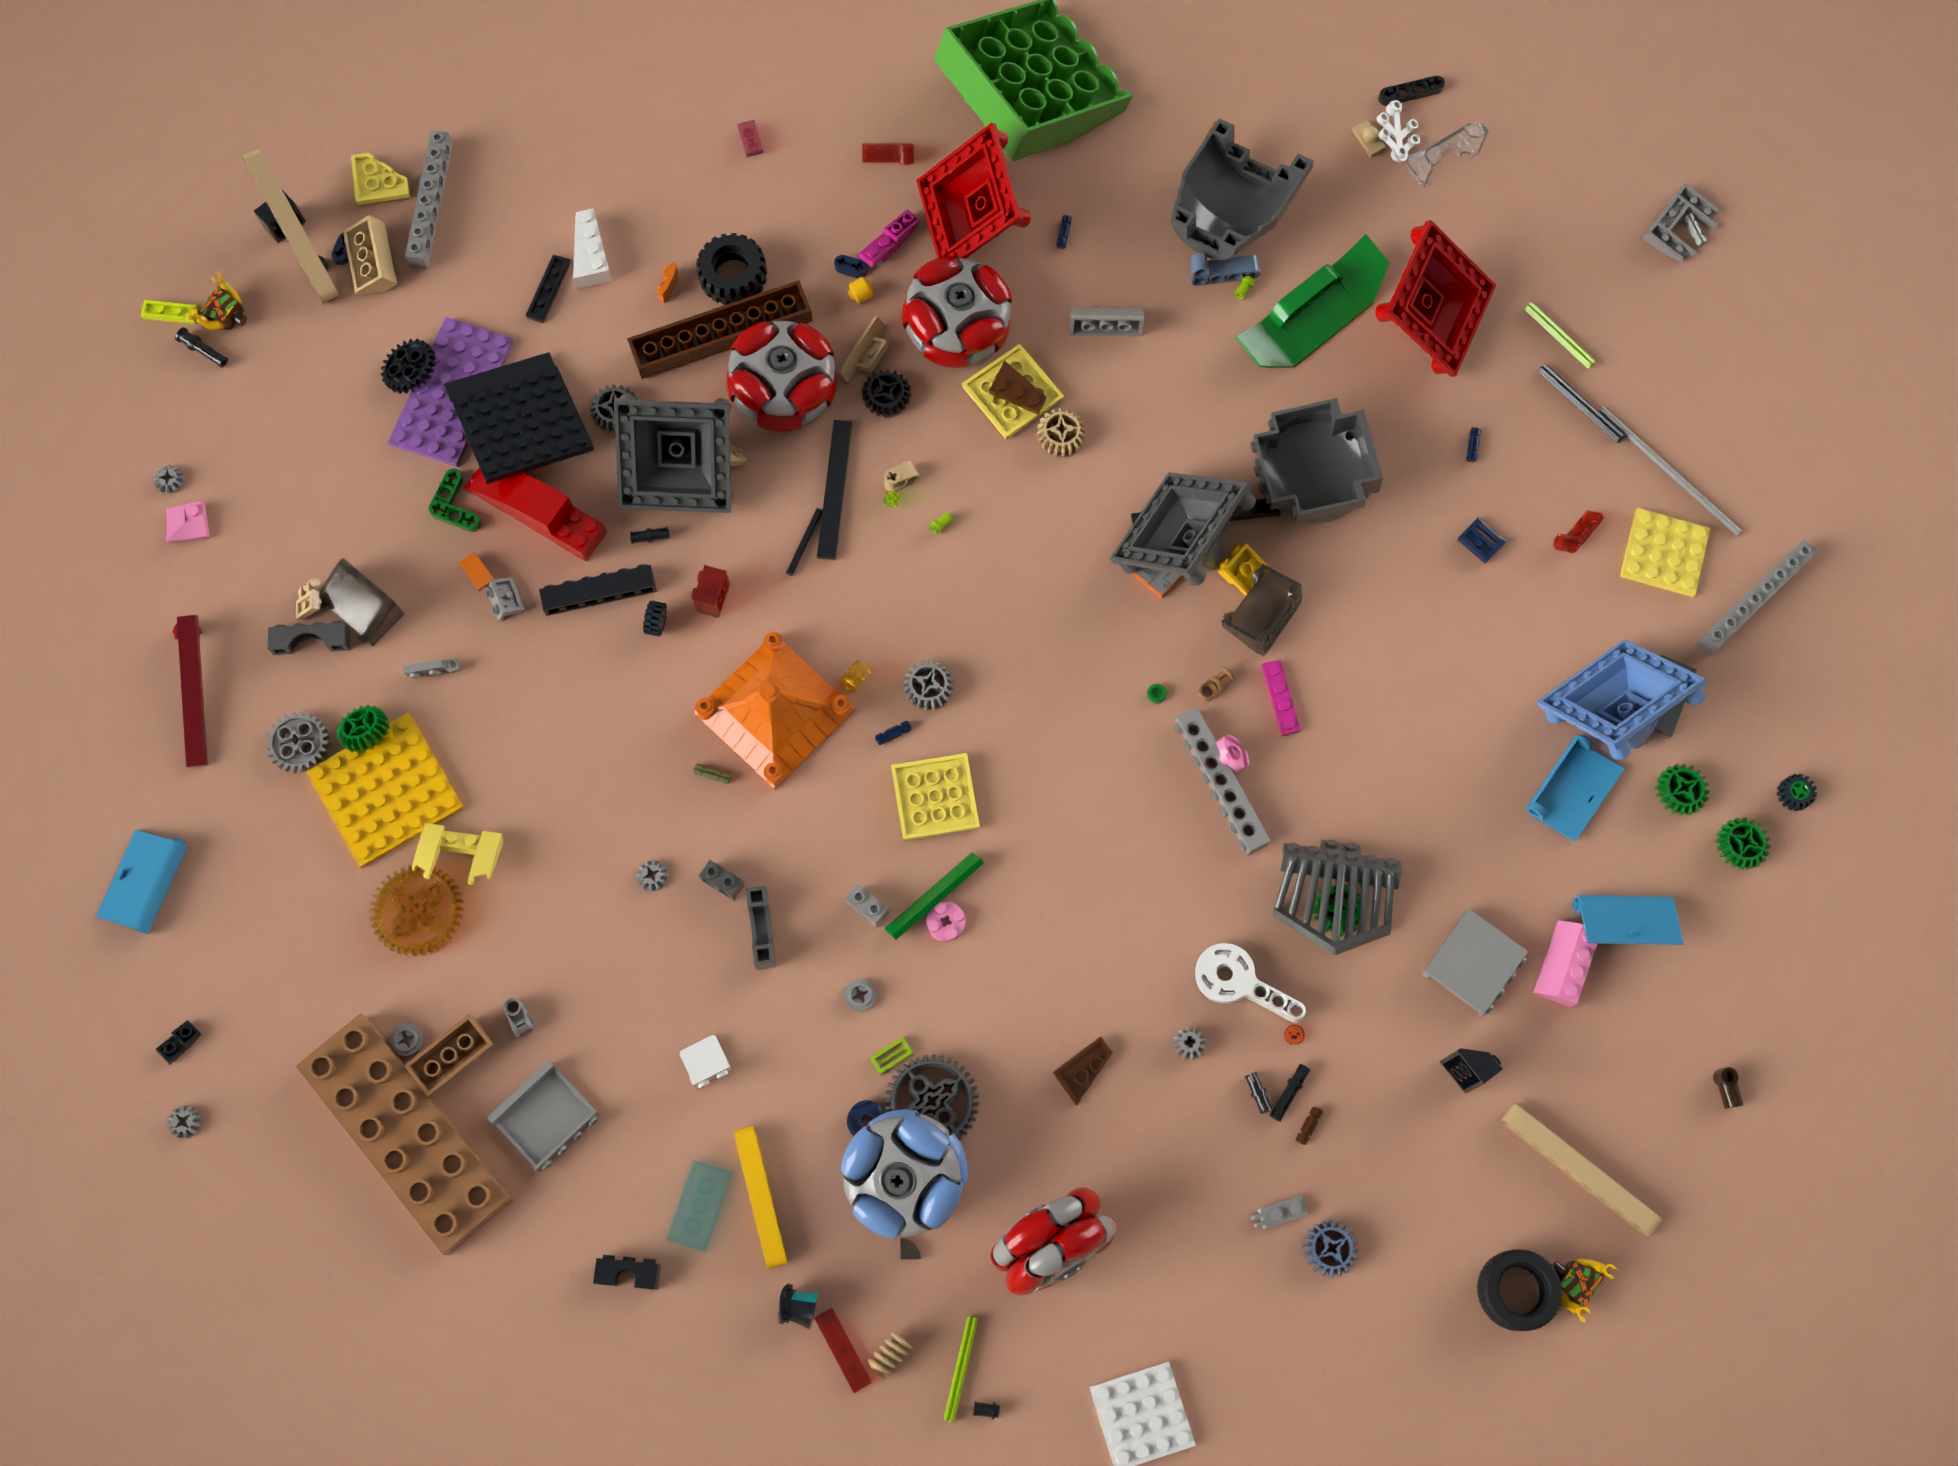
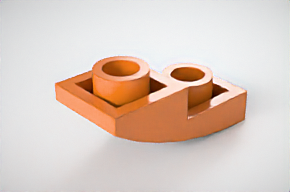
M674 261L663 270L664 282L657 288L659 300L663 303L669 299L677 283L678 268Z
M474 552L458 562L478 591L487 587L490 581L494 580Z

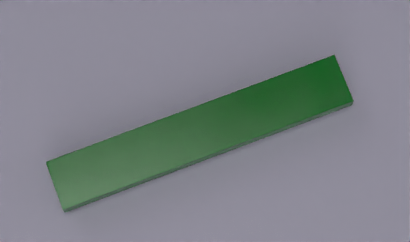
M973 852L970 853L885 927L886 932L897 940L984 863L982 859Z

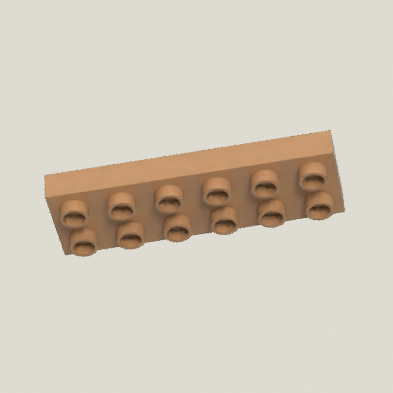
M360 1013L297 1064L296 1068L443 1255H449L510 1204L513 1199L433 1098L426 1096L404 1067L405 1063L370 1019Z

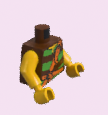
M216 272L221 277V280L217 281L213 277L211 279L215 284H220L221 287L217 286L199 311L195 307H189L188 309L194 315L186 313V318L189 320L196 319L197 323L209 330H222L223 328L230 330L235 323L243 326L247 321V317L243 315L242 300L238 292L227 281L223 280L222 273Z
M1591 1259L1569 1261L1566 1266L1557 1260L1552 1264L1561 1282L1562 1300L1560 1302L1562 1306L1573 1314H1578L1580 1321L1585 1323L1586 1319L1582 1317V1314L1587 1313L1591 1316L1590 1310L1586 1306L1605 1276L1602 1274L1605 1273L1608 1278L1614 1279L1615 1277L1609 1274V1271L1611 1269L1618 1271V1269L1613 1264L1605 1265Z

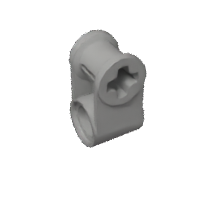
M517 998L506 1000L504 1011L516 1038L530 1029L532 1031L535 1030L533 1020L528 1014L524 1003ZM513 1003H518L519 1009L516 1012L511 1013V1005Z

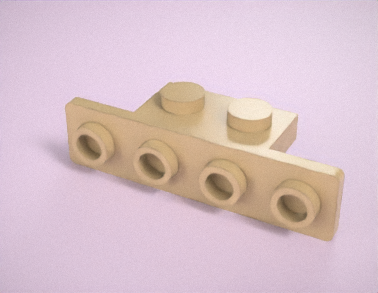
M874 316L838 371L846 383L851 381L857 370L872 373L890 345L887 340L879 338L885 329V325L878 316Z

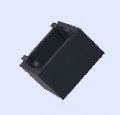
M283 191L301 226L304 225L306 221L297 205ZM266 202L254 210L264 229L277 243L286 238Z

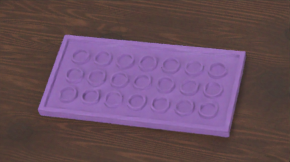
M445 317L432 345V349L435 351L434 355L437 357L434 360L437 365L432 367L435 371L429 373L431 378L425 379L426 384L421 383L420 389L415 387L414 392L411 391L388 441L389 445L458 467L469 442L454 406L449 401L444 383L503 366L514 343L513 338Z

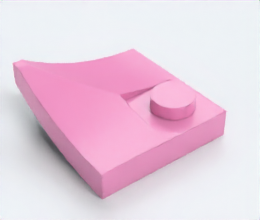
M203 501L166 509V541L168 543L210 538L206 507Z

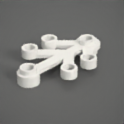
M1397 100L1391 101L1386 106V112L1392 116L1393 126L1388 122L1389 116L1384 112L1377 116V122L1384 127L1378 133L1379 138L1384 140L1392 149L1391 158L1393 161L1401 163L1408 159V151L1420 143V138L1418 135L1413 134L1408 139V143L1403 146L1402 139L1410 132L1416 130L1419 125L1415 119H1411L1401 131L1399 113L1402 110V104Z

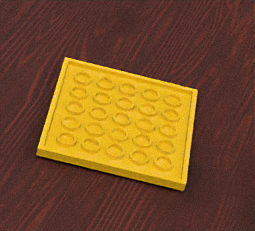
M409 712L389 723L390 728L387 730L388 734L384 735L385 740H380L379 745L373 746V749L369 748L366 752L361 750L357 753L355 751L350 752L345 748L306 771L360 868H364L420 835L425 823L437 825L465 808Z

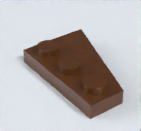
M1005 360L989 389V394L1039 415L1047 398Z
M1101 1036L1052 1072L1075 1105H1078L1082 1096L1089 1089L1091 1083L1113 1053Z

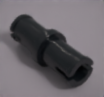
M668 527L658 529L647 528L644 531L630 532L632 544L646 541L652 543L653 540L670 538Z
M1257 1072L1251 1073L1254 1082L1250 1074L1244 1076L1252 1092L1250 1095L1252 1098L1254 1097L1260 1114L1266 1112L1263 1104H1265L1267 1111L1272 1110L1273 1108L1265 1094L1267 1091L1262 1087Z

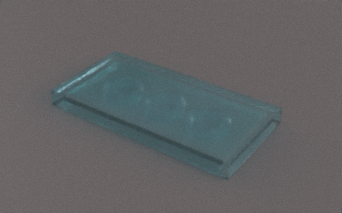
M695 1160L692 1161L666 1240L706 1252L732 1172Z

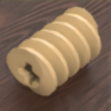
M891 1333L893 1341L885 1340L887 1348L880 1345L881 1354L873 1353L876 1360L868 1359L870 1367L884 1381L883 1373L891 1374L888 1367L895 1369L897 1366L894 1361L902 1362L900 1354L908 1355L906 1347L913 1349L899 1334Z

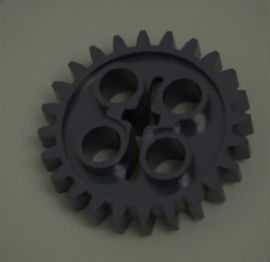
M416 338L413 341L410 339L408 343L404 340L402 346L397 344V349H391L392 354L386 355L388 360H383L385 366H382L381 369L384 372L380 375L383 377L382 381L394 393L397 391L399 394L402 392L407 394L409 389L414 392L415 387L420 389V384H426L425 379L431 378L429 373L435 371L432 368L437 365L434 362L437 359L434 355L435 351L424 340L420 341Z

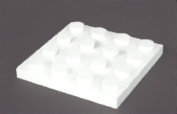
M1169 1361L1089 1387L1113 1466H1135L1196 1446Z

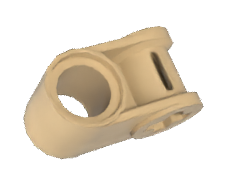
M905 461L885 472L884 487L887 491L895 492L905 486L916 483L920 479V475L912 461Z

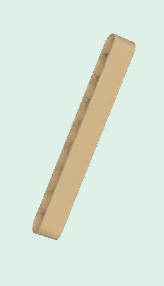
M258 148L242 155L249 172L322 304L338 297L339 294L260 149Z
M1512 1104L1501 1119V1122L1634 1228L1648 1237L1653 1234L1662 1221L1655 1212L1516 1104Z

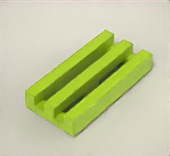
M901 1037L869 1059L879 1075H882L914 1053L905 1038ZM903 1043V1047L888 1055L878 1063L876 1062L877 1058L881 1057L888 1051ZM907 1049L908 1052L884 1068H880L881 1065Z

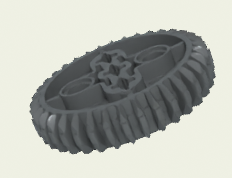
M932 1054V1060L929 1061L928 1056L924 1055L925 1061L921 1062L918 1056L916 1057V1064H914L912 1059L909 1060L911 1065L909 1068L906 1064H903L904 1072L899 1069L896 1070L899 1078L896 1076L891 1077L896 1083H888V1087L893 1090H886L885 1092L886 1095L891 1096V1098L884 1099L885 1103H891V1106L885 1107V1111L897 1110L899 1089L905 1079L909 1077L908 1091L914 1098V1101L905 1109L921 1111L920 1114L923 1115L927 1114L930 1110L931 1112H936L935 1116L931 1113L926 1116L937 1120L939 1123H941L938 1119L942 1113L948 1114L950 1116L949 1122L941 1124L950 1130V1133H955L959 1141H961L962 1137L959 1134L961 1132L964 1135L968 1134L964 1128L972 1129L973 1127L968 1123L969 1120L976 1121V1118L971 1116L972 1113L978 1114L979 1112L977 1109H973V1106H979L978 1101H973V1099L979 1098V1094H972L973 1091L977 1090V1086L970 1087L974 1079H966L970 1073L962 1074L965 1067L961 1066L957 1069V1061L950 1065L951 1058L949 1057L946 1063L943 1062V1055H940L939 1061H936L935 1054ZM938 1067L951 1072L957 1079L943 1078L936 1084H933L926 1075H915L914 1072L922 1068ZM918 1081L924 1082L925 1089L916 1091L914 1089L915 1083ZM962 1084L967 1096V1109L958 1127H954L956 1114L949 1104L959 1096V1085ZM944 1086H953L951 1089L952 1093L946 1092L944 1094ZM929 1089H931L932 1091L938 1090L934 1094L932 1092L928 1093ZM923 1096H924V1098H923V1101H924V1102L921 1103L919 1106H917V1105L920 1103V1098H919V1097H923ZM931 1098L933 1100L936 1098V1106H927L929 1103L928 1099ZM946 1099L944 1101L945 1108H940L941 1102Z

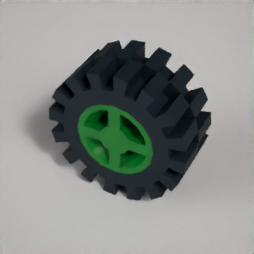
M1793 774L1784 779L1778 786L1777 796H1781L1778 800L1779 802L1783 800L1784 803L1782 805L1784 807L1788 805L1789 810L1793 808L1794 811L1803 810L1816 800L1814 797L1817 796V792L1814 791L1817 787H1812L1814 781L1809 782L1808 779L1810 777L1806 776L1803 778V774Z

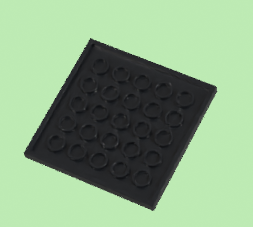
M557 366L451 399L486 484L594 451L591 439Z

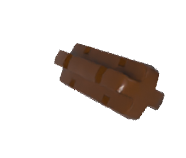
M1313 1106L1309 1112L1310 1117L1307 1116L1300 1129L1302 1132L1298 1133L1296 1141L1302 1145L1308 1143L1310 1139L1308 1136L1312 1135L1318 1124L1317 1119H1320L1323 1111Z

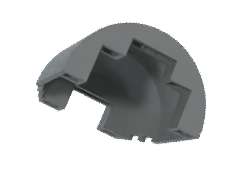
M1218 119L1182 173L1178 197L1171 218L1172 227L1178 237L1194 251L1205 253L1211 259H1229L1276 226L1311 172L1314 160L1297 154L1289 167L1281 164L1275 170L1251 159L1250 149L1234 143V125Z

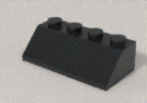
M1463 1048L1456 1050L1439 1061L1465 1094L1485 1084L1503 1069L1500 1066V1060L1495 1055H1491L1490 1052Z

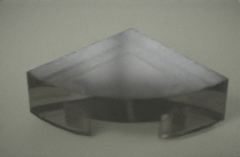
M900 1238V1259H921L918 1247L912 1241Z

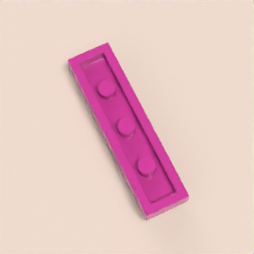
M1281 659L1262 663L1261 667L1281 736L1299 733L1301 729Z

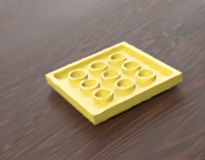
M1018 344L962 383L964 390L1006 440L1064 400V395L1021 344ZM1004 360L1047 397L1039 415L989 394V389Z
M1637 508L1632 522L1620 577L1694 597L1710 528Z
M967 753L891 765L903 841L980 829Z

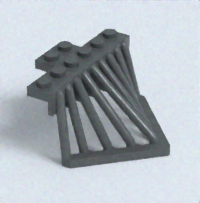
M1321 840L1320 848L1316 846H1301L1297 843H1283V859L1280 871H1284L1285 874L1274 905L1273 916L1333 955L1390 935L1394 889H1398L1402 875L1400 861L1394 858H1378L1374 855L1364 856L1361 855L1360 846L1354 843H1339L1335 840ZM1297 873L1295 888L1289 911L1287 912L1282 909L1292 874ZM1309 875L1311 876L1303 921L1295 916L1305 877ZM1319 877H1322V897L1317 930L1310 927L1318 880ZM1332 879H1335L1336 896L1332 939H1329L1325 936L1331 882ZM1345 881H1347L1349 890L1344 940L1339 941ZM1357 883H1360L1361 896L1357 935L1353 936ZM1369 885H1372L1374 890L1370 930L1366 931ZM1384 887L1386 888L1384 924L1378 926L1381 889Z

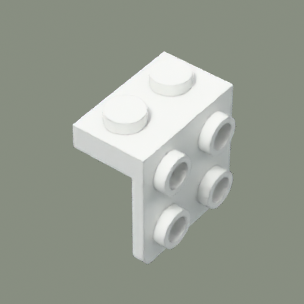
M711 1035L680 1051V1057L695 1088H703L709 1085L711 1080L715 1078L721 1079L732 1070L715 1035Z

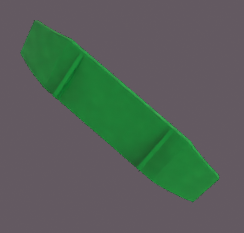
M1365 234L1333 265L1326 264L1283 297L1266 318L1250 329L1238 334L1235 338L1258 367H1295L1373 305L1390 262L1370 237Z

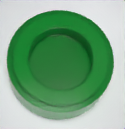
M1161 684L1151 685L1147 691L1148 700L1154 704L1162 703L1166 698L1165 687Z

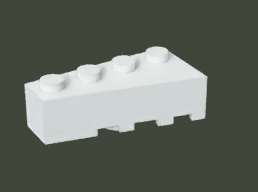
M593 208L576 212L573 280L577 289L612 281Z

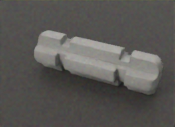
M1693 213L1686 214L1683 220L1686 225L1688 224L1687 228L1692 237L1696 238L1697 246L1704 245L1707 239L1705 235H1702L1703 231L1698 222L1694 221Z

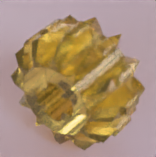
M856 660L841 677L840 683L846 690L855 692L870 675L871 669L865 662Z

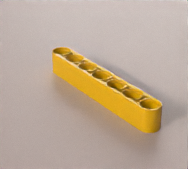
M752 1125L734 1130L767 1268L771 1269L788 1264L755 1127Z

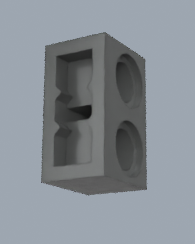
M711 860L708 861L699 874L702 882L733 901L745 885L742 879Z

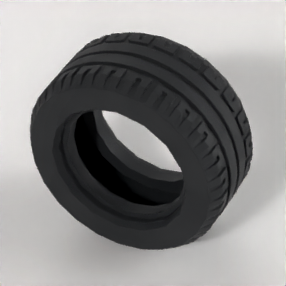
M1517 1249L1501 1252L1485 1263L1486 1265L1480 1271L1481 1274H1479L1477 1281V1293L1479 1303H1481V1307L1484 1309L1483 1311L1495 1324L1513 1331H1531L1547 1325L1556 1316V1312L1561 1305L1560 1301L1562 1300L1561 1282L1557 1272H1555V1268L1544 1257L1529 1250ZM1512 1267H1521L1528 1270L1535 1277L1539 1285L1540 1296L1538 1302L1530 1312L1525 1314L1511 1311L1504 1305L1499 1295L1501 1277Z

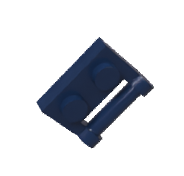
M1480 516L1457 539L1485 564L1508 541L1504 537L1501 538L1488 527ZM1478 527L1482 532H1484L1497 544L1494 545L1484 535H1482L1478 530H1476V528Z

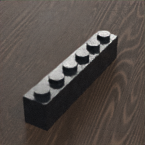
M641 564L636 568H622L614 573L604 572L596 577L586 576L578 581L568 580L559 585H546L544 588L539 589L543 611L546 616L654 593L657 592V587L651 565Z

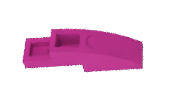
M908 209L905 210L884 228L883 233L859 253V258L871 267H874L880 261L884 262L904 243L921 219Z

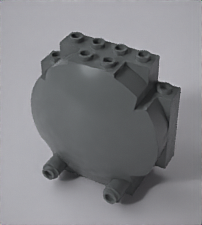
M1337 398L1272 412L1271 418L1268 420L1270 431L1254 434L1253 442L1250 443L1252 453H1256L1257 456L1254 471L1256 477L1260 478L1259 490L1261 494H1264L1266 504L1270 505L1271 510L1278 509L1282 513H1292L1293 518L1297 519V522L1322 523L1338 519L1353 509L1364 507L1369 495L1380 491L1383 475L1365 412L1361 410L1342 415Z

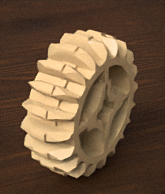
M1059 408L1058 412H1055L1052 409L1051 415L1046 412L1045 418L1040 419L1041 424L1037 426L1039 444L1043 443V449L1048 448L1049 454L1054 451L1055 456L1061 453L1064 457L1065 452H1067L1071 456L1072 450L1077 452L1079 447L1083 446V441L1086 439L1085 423L1080 421V415L1075 417V411L1068 413L1069 410L1067 408L1065 412H1062L1061 408ZM1058 422L1056 426H1052L1051 428H1049L1052 424ZM1060 427H1061V430L1063 431V438H1062V434L1060 433ZM1075 436L1071 441L1065 442L1068 438Z

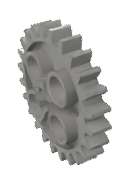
M300 711L298 716L292 712L290 718L284 714L285 720L282 721L278 718L279 724H272L274 731L267 732L271 735V738L265 739L270 743L265 746L270 751L267 755L272 758L271 761L274 764L277 763V767L283 768L286 772L291 769L293 773H296L297 769L304 773L305 767L310 770L312 768L311 764L318 765V759L324 760L321 755L322 753H328L325 747L330 746V743L325 740L329 739L330 736L325 733L329 730L323 727L324 723L319 721L317 716L312 717L309 712L305 715ZM310 728L309 732L303 735V731ZM287 732H290V736L288 738H284V735ZM312 746L311 751L305 753L306 748ZM293 750L292 754L286 757L287 752Z

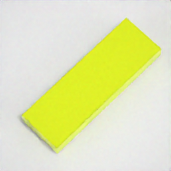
M144 300L140 316L142 319L196 324V319L189 320L185 314L194 315L188 309L189 307H195L197 311L200 308L198 305Z

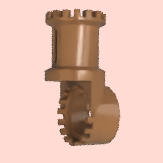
M1224 667L1217 676H1212L1200 686L1198 692L1200 699L1206 702L1213 700L1215 695L1222 691L1226 684L1235 680L1233 673H1230V670ZM1204 688H1210L1213 694L1211 696H1205L1202 693V690Z

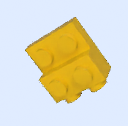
M1247 543L1237 544L1230 550L1232 555L1229 558H1224L1219 563L1221 568L1217 572L1229 584H1234L1245 596H1249L1270 572L1271 568Z

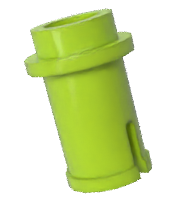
M1250 276L1243 277L1241 284L1234 292V295L1241 300L1245 298L1250 288L1254 287L1255 280Z
M945 512L937 520H932L929 527L934 534L941 533L942 529L953 521V518L948 512Z

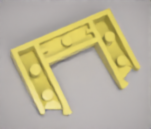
M425 823L416 849L412 870L415 871L417 867L425 870L424 878L430 879L440 851L471 854L475 856L468 884H475L474 878L486 875L487 881H490L503 846L502 833L482 831L481 835L445 831V826Z

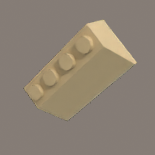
M368 215L344 230L343 234L355 293H380L397 285L385 223Z

